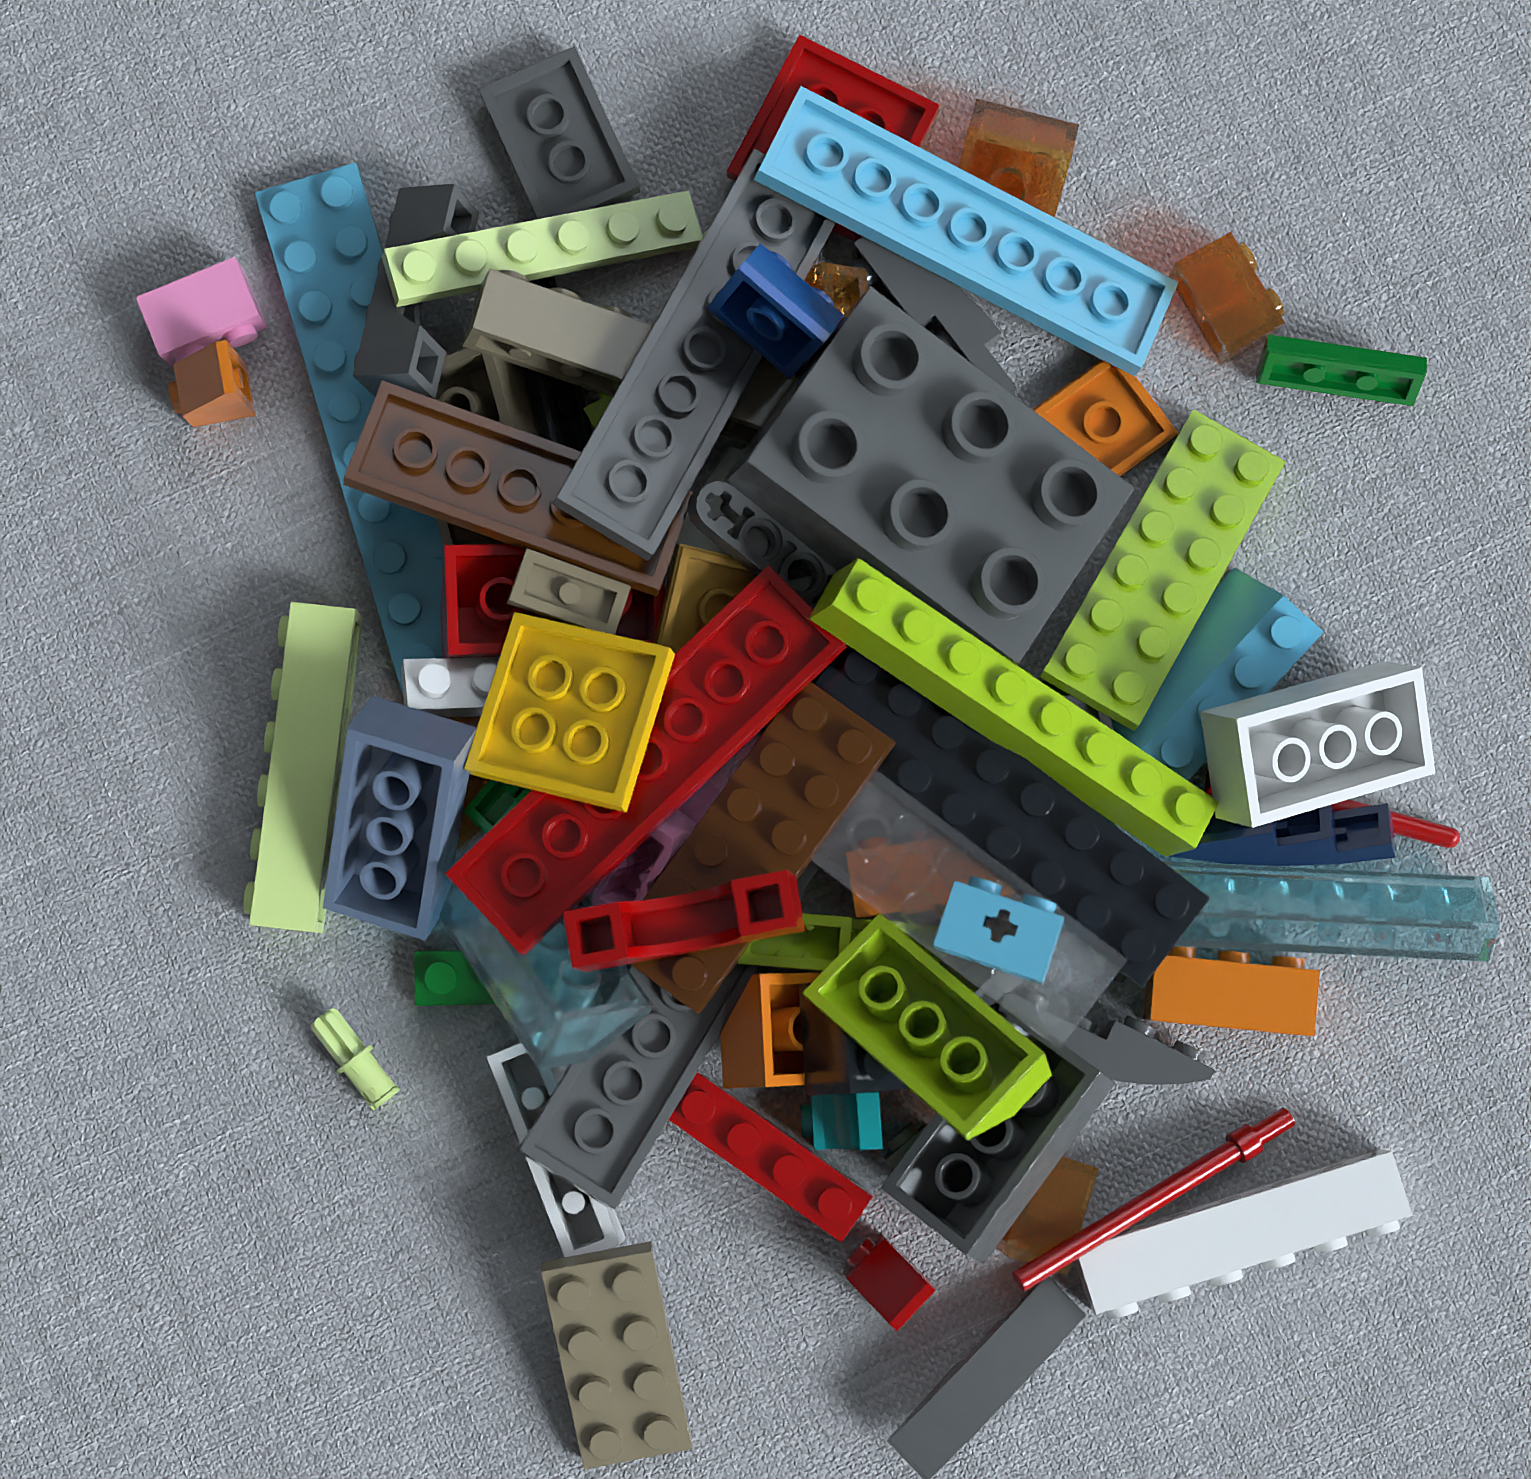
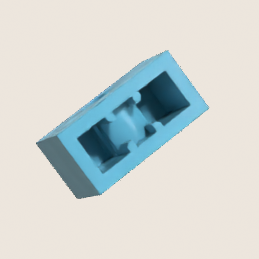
M970 876L968 884L954 881L933 943L934 948L938 951L1043 986L1064 923L1063 916L1054 914L1057 904L1029 894H1024L1022 902L1000 896L1001 885L975 876ZM1002 913L1009 915L1010 926L1017 929L1015 937L1004 935L1001 943L992 941L993 934L989 928L985 927L987 920L998 921Z

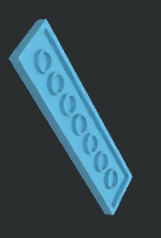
M800 86L754 178L755 181L1133 376L1140 371L1178 285V282L802 86Z

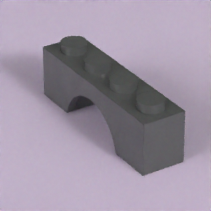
M455 184L399 188L394 211L389 219V231L384 249L475 232L480 212ZM382 257L378 263V275L371 303L366 311V323L359 351L355 355L352 376L374 397H376L383 380L435 399L446 351L420 325L422 302L396 307Z

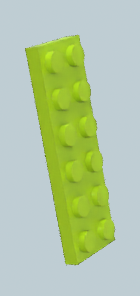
M1193 409L1042 671L1040 678L1135 731L1144 718L1286 461Z

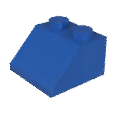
M761 243L747 257L707 306V309L789 379L828 339L844 316L834 307L833 301L825 292L808 285L793 272L790 263L782 255L769 251Z

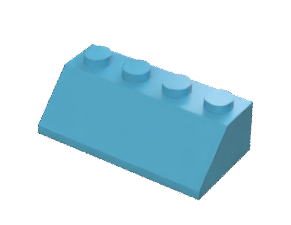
M1234 567L1216 586L1140 725L1133 731L1111 718L1113 731L1188 781L1207 760L1200 712L1268 693L1324 631L1284 595Z

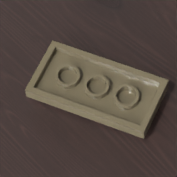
M649 1241L541 1262V1274L584 1470L692 1449V1438L652 1242Z

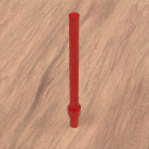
M1282 1107L1251 1127L1244 1124L1227 1134L1226 1142L1013 1271L1012 1276L1020 1290L1025 1292L1233 1163L1239 1161L1244 1164L1263 1152V1145L1295 1126L1291 1113Z

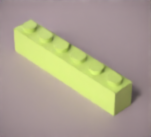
M291 602L289 615L281 616L278 628L279 647H285L282 668H275L271 683L272 700H278L275 722L269 721L267 723L264 737V751L271 754L269 775H261L257 792V804L259 807H264L262 828L254 829L250 846L251 860L257 861L255 882L247 883L243 901L244 914H250L249 925L323 934L326 915L323 903L346 733L350 724L363 616L356 609Z

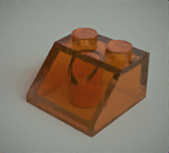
M977 98L958 168L1055 218L1073 155L1079 124Z

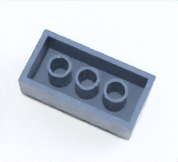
M376 696L369 698L347 728L323 903L324 909L426 941L448 905L451 880L445 873L455 863L469 773L464 767L477 730L476 727Z

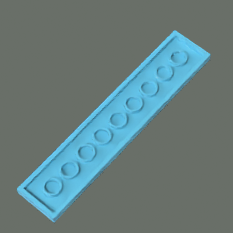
M355 162L255 192V196L403 694L401 675L403 659L442 658L440 607L443 543L436 518L344 485L345 472L375 399L352 375L355 355L359 351L366 323V311L371 303L378 275V263L383 254L382 244L362 177Z

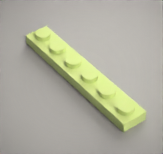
M688 190L386 248L381 257L395 305L400 307L478 291L489 269L496 271L512 270L524 275L530 281L696 248L703 235Z

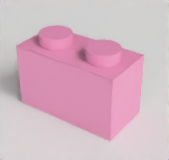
M235 257L136 297L157 352L170 368L176 362L216 341L227 340L233 348L252 342L258 337L257 332L268 328L246 272Z

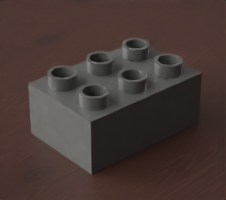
M870 287L843 314V318L832 334L811 356L722 482L734 486L837 571L859 558L1017 665L1135 488L887 298Z

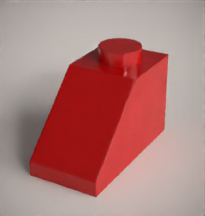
M883 1234L875 1242L866 1237L845 1260L851 1266L845 1273L846 1279L896 1331L936 1291L931 1281Z

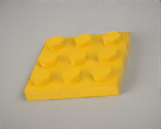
M514 612L464 769L471 775L627 812L675 656L674 652L670 647Z

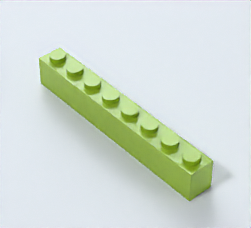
M859 558L834 573L809 617L811 621L992 742L1026 758L1088 806L1164 857L1196 849L1219 803L1217 800Z

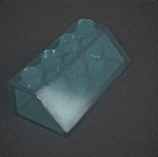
M451 882L439 918L539 1070L588 1061L650 1013L653 1004L626 965L588 972L572 968L564 918L526 955L524 953L521 955L462 891ZM580 902L573 910L585 907Z

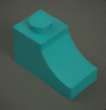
M878 1091L810 1095L811 1105H800L802 1138H813L814 1150L883 1149Z

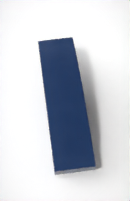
M1388 803L1341 811H1333L1331 804L1252 828L1218 819L1215 817L1214 811L1196 849L1170 855L1169 857L1222 864L1265 866L1331 865L1395 858L1392 815Z

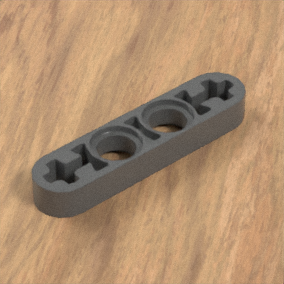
M715 481L698 488L691 494L687 513L691 523L697 530L756 577L769 565L814 610L819 600L813 603L812 598L824 589L826 582L829 584L834 573L837 572L835 568L734 486L726 482ZM719 496L723 500L720 510L731 520L741 517L742 514L746 517L744 521L740 522L733 529L731 536L727 531L735 526V524L724 516L710 519L707 515L710 511V505L705 499L711 500ZM751 527H758L764 530L769 537L770 548L764 557L754 556L746 547L745 536ZM793 561H801L810 569L812 575L811 583L805 591L793 588L788 581L787 570Z

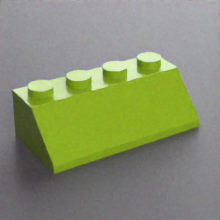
M880 913L803 991L805 998L966 1140L1014 1116L1052 1075L1045 1053Z

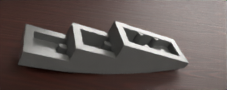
M1050 1277L1034 1285L1014 1309L991 1328L965 1359L957 1362L889 1437L887 1442L923 1479H931L1014 1395L1086 1314Z

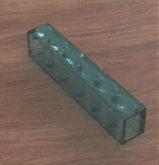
M1163 861L1210 897V900L1174 946L1489 962L1500 926L1490 877Z

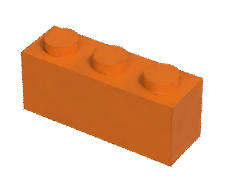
M1174 946L1146 982L1143 1020L1315 1036L1320 970L1304 969V958L1272 956L1270 966L1250 964L1251 953L1218 950L1217 960L1196 958L1197 948Z

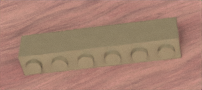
M489 269L479 287L462 346L613 397L653 324L650 325L633 319L627 311L619 307H599L580 300L576 293L563 288L547 289L530 283L527 277L518 272ZM761 359L720 434L749 444L789 389L796 375L789 379L767 359Z

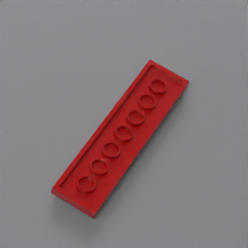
M768 565L675 654L627 812L532 790L445 874L521 955L525 956L564 918V911L573 910L844 651L847 648L846 643L811 621L809 617L813 609Z

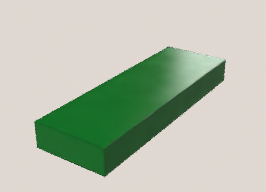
M1268 334L1256 368V383L1413 406L1427 373V357Z

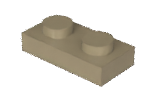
M526 549L507 604L560 623L615 635L631 586Z

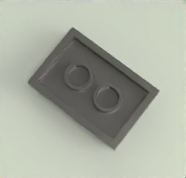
M575 46L478 88L537 219L610 206L640 193L638 182Z

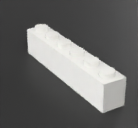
M1378 1149L1131 1226L1078 1258L1075 1262L1090 1309L1096 1315L1105 1312L1107 1319H1115L1138 1311L1136 1302L1154 1296L1158 1297L1159 1303L1186 1297L1191 1294L1189 1285L1210 1279L1212 1287L1235 1282L1243 1278L1241 1269L1262 1263L1264 1270L1289 1265L1296 1261L1294 1253L1314 1247L1316 1254L1340 1249L1348 1245L1346 1236L1366 1230L1368 1237H1377L1400 1229L1398 1220L1413 1216L1392 1151Z

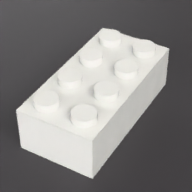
M1379 662L1200 712L1212 796L1219 802L1215 809V817L1221 820L1253 828L1435 774L1421 667Z

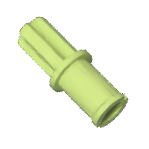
M332 1008L314 1020L311 1024V1030L340 1066L336 1072L339 1075L343 1072L369 1104L372 1112L401 1090L370 1052L374 1047L371 1044L366 1047L337 1009Z

